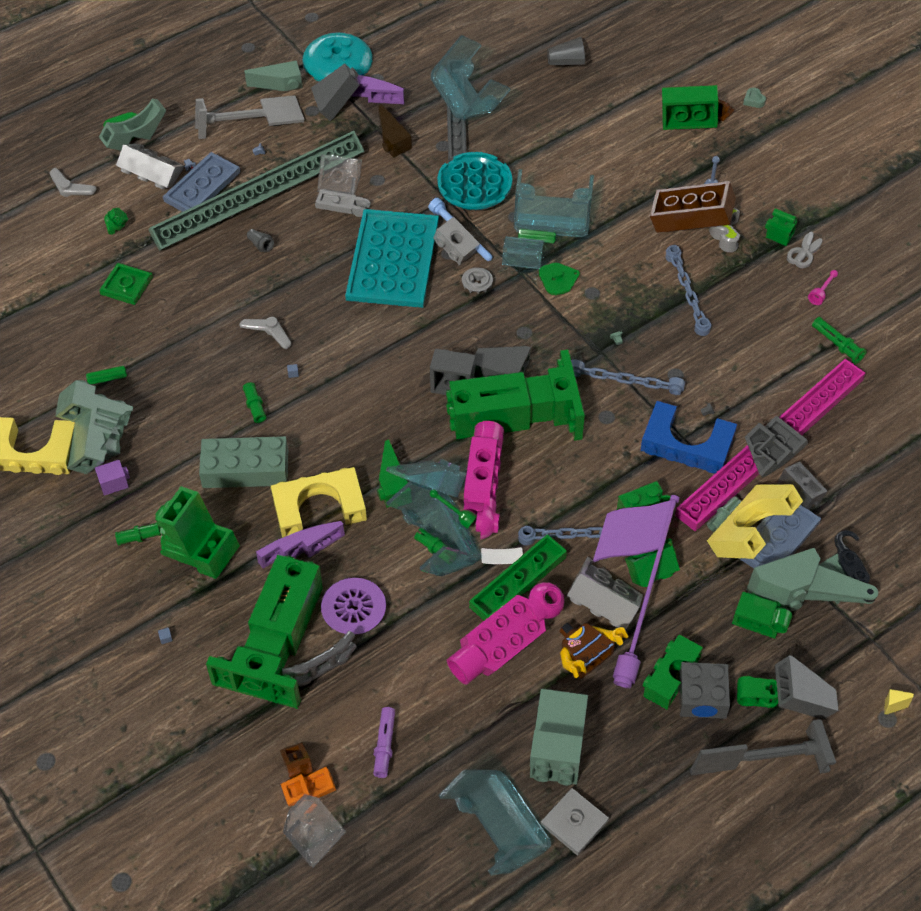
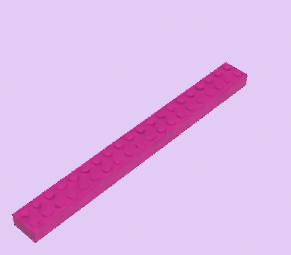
M844 359L779 418L803 435L863 381L865 372L847 359ZM748 445L676 508L675 516L692 530L697 531L717 513L719 507H723L757 477L759 472Z

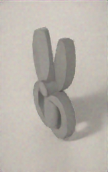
M813 232L806 234L801 248L795 247L788 252V262L795 264L799 268L809 267L813 260L812 254L820 248L822 239L819 238L811 244L814 234ZM794 253H798V255L793 259L792 255ZM807 256L808 260L803 263V259Z

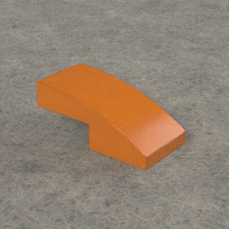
M327 767L308 776L300 774L280 784L288 806L302 804L337 790Z

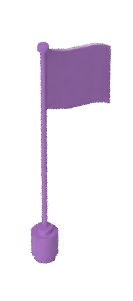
M671 495L670 501L644 507L623 508L607 513L593 562L610 557L640 555L658 550L630 651L624 652V655H619L615 666L613 683L623 688H631L638 674L641 661L637 659L634 650L675 504L679 502V497L676 495Z

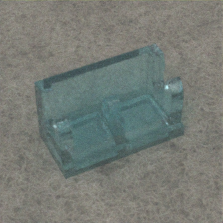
M506 236L503 246L502 265L540 269L544 241Z

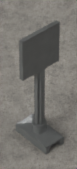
M819 719L812 720L806 730L809 741H804L801 744L747 751L746 744L701 750L690 769V774L698 775L735 770L741 761H755L801 754L806 756L814 755L821 774L829 773V765L835 764L836 760L822 720Z

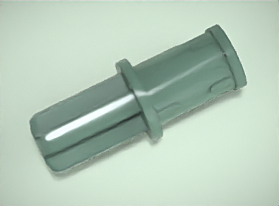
M734 496L723 507H719L716 515L707 522V527L712 532H715L741 503L738 497Z

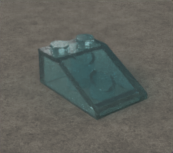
M440 459L439 463L431 460L390 466L386 469L387 472L457 498L467 474L459 471L460 466Z

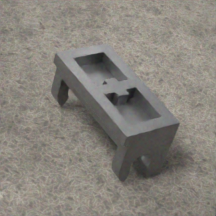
M801 462L784 468L777 482L778 485L793 484L803 500L801 505L808 510L811 509L813 504L817 507L827 493V490Z

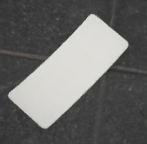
M522 548L481 549L482 563L513 564L523 555Z

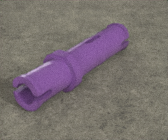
M390 707L382 708L377 747L374 749L375 765L373 774L378 778L387 777L389 759L393 754L391 743L395 709Z

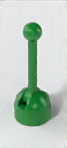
M433 489L430 491L432 498H437L459 515L458 520L460 524L466 529L469 528L477 514L470 510L460 511L441 497L437 490Z

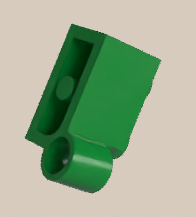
M656 481L618 496L617 510L670 501L671 496H662L663 490Z
M670 538L665 540L654 581L660 578H669L673 576L674 572L680 570L676 551ZM658 550L625 558L633 583L641 587H648Z
M743 591L732 624L775 639L777 633H786L788 631L792 613L781 608V604L775 600H767L754 593Z

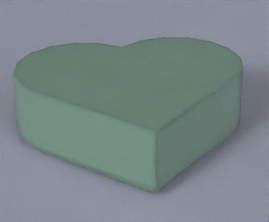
M749 88L743 105L761 108L765 105L766 97L761 94L758 88Z

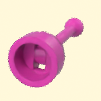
M836 270L830 272L829 278L821 289L815 288L809 293L808 299L812 304L821 305L825 300L826 294L824 290L831 280L837 277L838 272Z

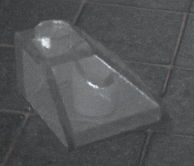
M321 154L317 192H320L322 189L355 195L361 175L362 159Z
M304 794L288 811L283 829V834L312 868L346 833L320 799L308 794Z

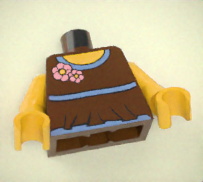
M570 623L564 624L559 631L565 637L562 641L560 652L562 666L573 673L574 678H584L613 655L614 642L621 646L623 644L622 638H629L625 628L619 627L613 631L584 623L578 629H575Z

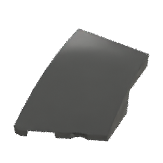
M578 37L547 48L548 64H585L582 38Z
M775 416L766 426L758 423L745 436L753 460L762 478L779 469L808 444L806 438L778 416Z

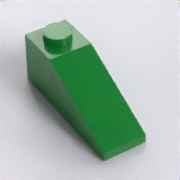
M386 440L384 444L379 475V489H377L379 500H384L387 508L411 501L410 487L389 440Z

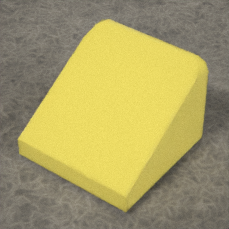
M889 690L885 699L884 714L908 708L913 699V694Z

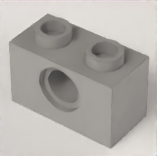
M452 217L439 227L434 236L437 245L442 247L449 257L459 265L475 254L480 245L455 217Z

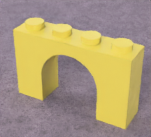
M0 417V471H11L14 473L32 472L35 474L53 473L55 475L70 474L71 470L67 469L75 423L55 420L50 440L45 447L33 453H20L14 450L18 434L14 418Z
M354 467L271 485L282 538L303 530L299 509L306 499L318 494L332 496L340 503L346 525L367 520L366 508Z
M793 484L756 485L711 535L707 542L717 557L754 559L766 543L756 527L751 526L768 516L792 515L803 500Z

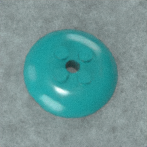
M341 32L329 33L316 38L307 46L302 59L303 67L307 74L309 73L319 82L343 64H346L350 69L353 67L358 75L364 76L371 68L372 52L369 46L357 36Z
M467 152L454 156L452 161L442 165L438 173L437 183L442 196L452 205L466 210H484L499 204L507 197L512 187V173L506 163H501L494 155L483 152Z

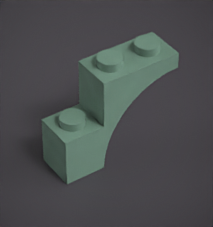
M152 98L144 110L136 116L122 122H106L99 138L107 148L120 151L124 144L130 143L132 137L150 140L166 109L159 100Z

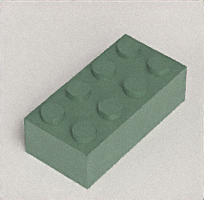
M286 436L201 439L199 476L202 488L257 487L287 482L288 446Z

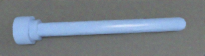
M435 198L430 202L428 208L433 214L441 215L446 221L453 217L445 210V203L440 198ZM480 244L477 252L486 261H491L492 255Z

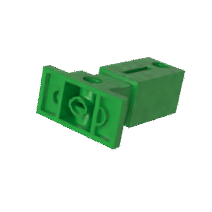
M560 350L557 368L548 369L547 375L525 378L524 373L519 372L449 381V390H446L447 414L450 415L451 432L455 431L456 439L474 437L475 426L482 421L496 422L504 428V433L530 430V423L552 420L554 426L568 425V431L573 434L574 441L582 440L585 415L569 350Z
M276 556L248 621L250 634L245 646L237 647L231 662L220 656L217 658L209 656L206 662L212 685L298 709L301 699L297 680L289 675H283L282 669L285 667L289 655H296L323 589L319 565L311 561L296 560L292 556Z

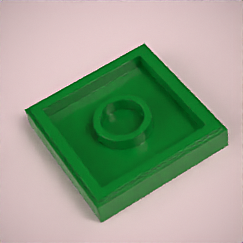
M117 263L100 288V295L136 305L152 280L153 275L150 272Z

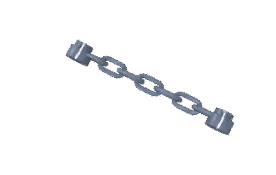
M671 245L666 249L665 258L677 267L679 272L678 279L680 284L685 287L686 299L694 310L693 316L696 321L694 330L696 334L706 336L710 333L711 323L705 318L704 313L700 311L697 295L691 290L690 278L682 267L681 249L677 245ZM685 275L687 280L683 283L682 278ZM693 294L695 300L691 302L689 297Z
M571 360L575 377L585 374L598 379L617 380L620 383L641 384L648 388L669 389V392L673 395H680L684 391L685 381L681 378L673 377L669 379V382H664L656 378L635 377L632 374L613 373L600 368H584L585 364L582 361ZM595 371L603 372V376L595 375ZM622 376L630 377L629 381L621 380ZM649 380L656 381V386L649 385Z
M524 526L518 532V540L521 544L527 546L533 544L536 539H542L548 533H556L549 534V536L560 539H572L575 537L600 538L603 528L545 530ZM600 530V535H591L592 531ZM562 531H571V535H563ZM536 532H542V536H536Z

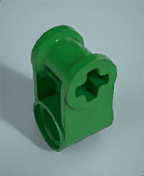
M751 676L738 678L737 703L742 706L776 707L779 704L776 680L754 678Z

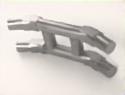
M348 631L333 647L309 661L303 662L300 665H294L293 667L283 668V675L295 676L294 679L297 680L298 687L310 684L314 679L339 665H343L349 660L351 654L357 648L352 642L355 634Z

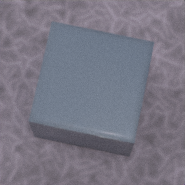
M297 364L287 365L288 377H299Z
M169 628L158 630L161 644L172 641Z

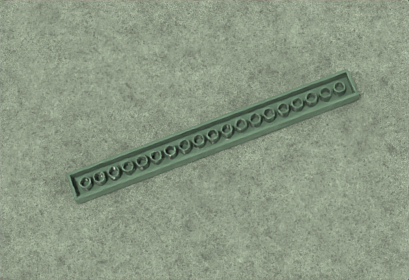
M352 131L160 222L148 230L160 251L363 153L364 149L355 131Z

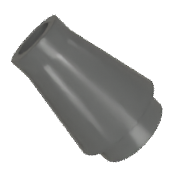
M251 229L247 233V238L260 252H269L273 248L274 241L270 235L255 229Z

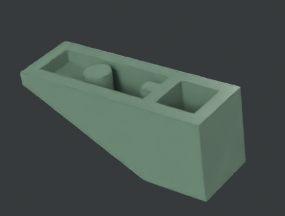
M297 61L244 70L246 85L250 87L279 91L302 88L301 74Z

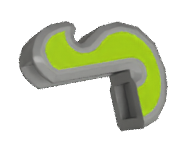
M736 208L733 209L730 225L709 227L710 235L714 239L719 240V247L725 252H734L738 248L737 241L740 238V234L732 227L739 219L740 211Z

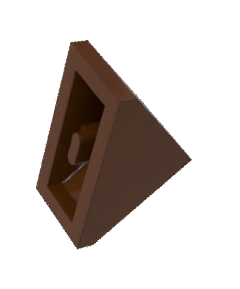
M303 743L280 750L289 779L300 774L308 776L313 773L310 757Z

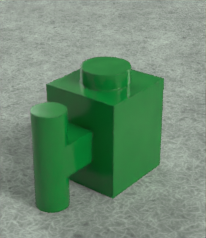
M775 208L772 213L774 217L772 219L769 218L765 225V229H767L766 238L787 246L795 233L797 217Z

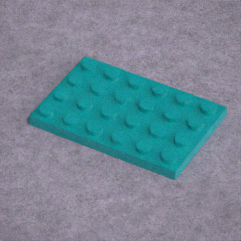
M364 209L345 294L346 301L423 308L439 216Z

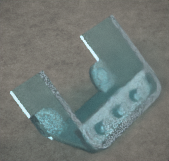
M463 35L456 40L431 72L433 84L454 117L461 120L492 112L511 90L508 86L490 79L480 92L476 93L468 78L474 70L471 58L479 50L481 44Z
M519 169L515 195L514 229L518 232L519 229L555 232L559 236H586L590 225L594 175H590L589 189L579 188L575 190L573 198L535 196L534 187L530 184L522 183V169Z
M409 481L386 502L387 505L401 510L403 519L409 525L413 524L425 529L435 538H441L442 543L448 546H443L434 553L432 557L419 567L420 570L443 577L478 562L482 555L469 530L460 524L458 520L459 515L437 498L430 496V491L433 488ZM437 490L441 497L455 506L452 499L446 493Z
M463 770L439 794L440 799H455L458 809L463 813L476 814L499 851L494 855L495 865L488 870L490 875L512 873L551 847V841L508 777L499 770Z

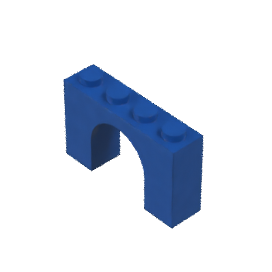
M656 401L642 438L640 451L646 452L649 455L666 458L669 461L683 463L689 467L703 469L709 473H717L725 465L737 424L717 418L712 434L706 442L699 445H686L677 441L670 431L675 419L677 406Z

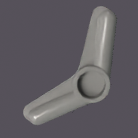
M53 168L50 171V176L57 186L60 195L64 197L71 195H94L97 190L93 185L70 183L57 168Z
M275 317L244 319L239 324L241 328L265 331L267 334L272 335L283 349L289 348L292 344Z

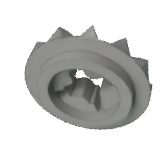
M471 268L462 276L464 289H468L470 293L476 291L477 294L480 291L486 292L492 286L493 277L486 269Z

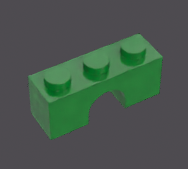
M678 635L675 641L671 640L665 649L666 655L664 658L660 657L654 666L655 672L652 676L649 674L642 685L645 688L643 697L668 710L679 693L681 684L680 681L670 675V672L680 670L681 662L698 663L703 647L681 635Z

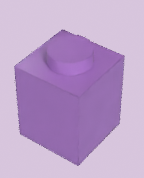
M120 460L95 467L104 496L129 488L126 479H130L127 467L121 466Z

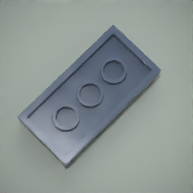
M210 152L163 196V200L184 212L215 197L240 173V167Z
M802 505L792 515L765 517L756 529L766 545L754 559H739L755 568L791 556L820 524L821 518Z

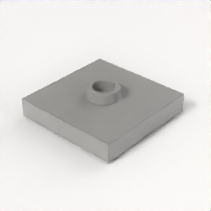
M571 788L541 821V826L578 856L608 823L609 818Z

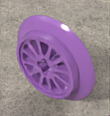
M347 578L333 584L326 591L321 603V612L326 623L334 630L344 634L348 631L354 634H361L371 630L382 620L386 610V600L381 589L373 582L362 578ZM353 605V606H355V607H358V609H357V610H354L353 608L350 609V606ZM353 618H356L357 623H352Z

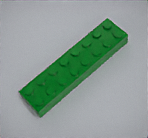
M547 534L469 601V608L485 621L516 595L523 596L566 559L567 550Z

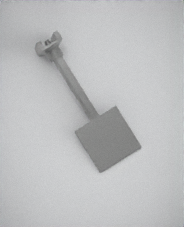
M296 96L260 99L263 109L224 113H207L203 98L196 99L195 129H198L199 139L206 138L207 124L215 123V121L265 116L269 126L304 122V117Z

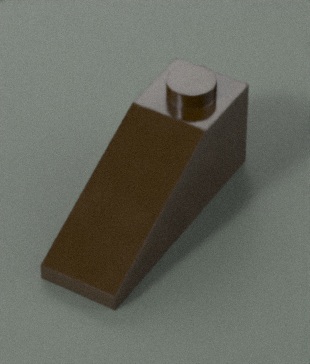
M382 104L378 105L383 140L382 146L385 152L395 158L411 150V135Z

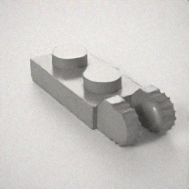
M321 189L315 202V207L348 214L353 213L357 217H362L363 210L369 208L371 203L368 199L356 197V195Z

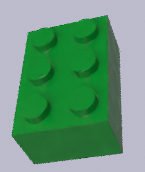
M717 85L662 88L663 130L718 128Z

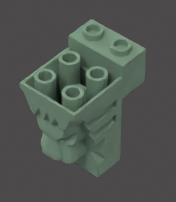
M75 380L59 394L55 417L75 423L67 469L88 474L95 467L102 464L104 460H109L120 454L119 441L123 436L124 426L128 424L133 406L127 405L124 401L108 399L102 394H95L96 386L90 385L84 380Z
M541 689L530 756V778H534L539 782L556 781L561 785L577 784L588 695Z

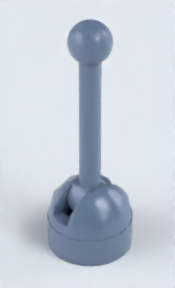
M718 156L712 158L713 169L711 179H707L704 184L718 183L715 179L717 163L720 161Z

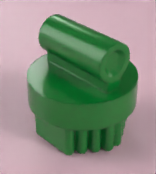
M118 207L108 211L104 216L109 235L115 234V230L121 231L128 221L127 214Z

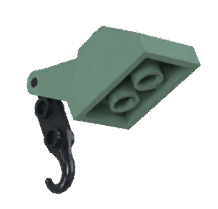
M849 530L838 532L834 540L838 552V562L846 575L818 565L820 557L815 548L755 567L746 589L748 593H754L761 598L775 600L781 604V608L790 611L801 608L804 600L872 604L878 596L877 588L868 584L870 576L860 558L854 551L845 546L843 542V537L851 536L856 541L859 540L857 534Z

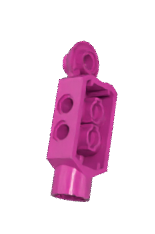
M482 421L475 426L464 488V510H470L477 514L476 532H481L480 540L491 536L493 533H498L500 514L496 513V490L498 489V472L500 473L501 466L500 456L504 428L493 421Z
M549 582L539 583L530 591L529 599L516 595L460 639L461 648L447 659L448 667L453 675L461 683L467 685L481 673L489 676L546 631L544 619L554 618L561 613L565 603L561 589ZM545 595L551 597L552 604L546 602Z

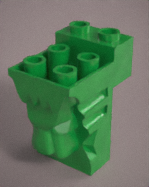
M181 486L172 499L162 505L155 514V520L158 526L161 527V555L196 567L199 573L217 579L240 546L233 530L214 523L197 491Z

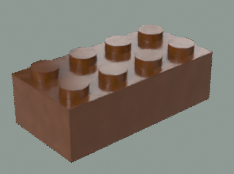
M730 181L656 190L650 218L656 233L730 225L736 197Z

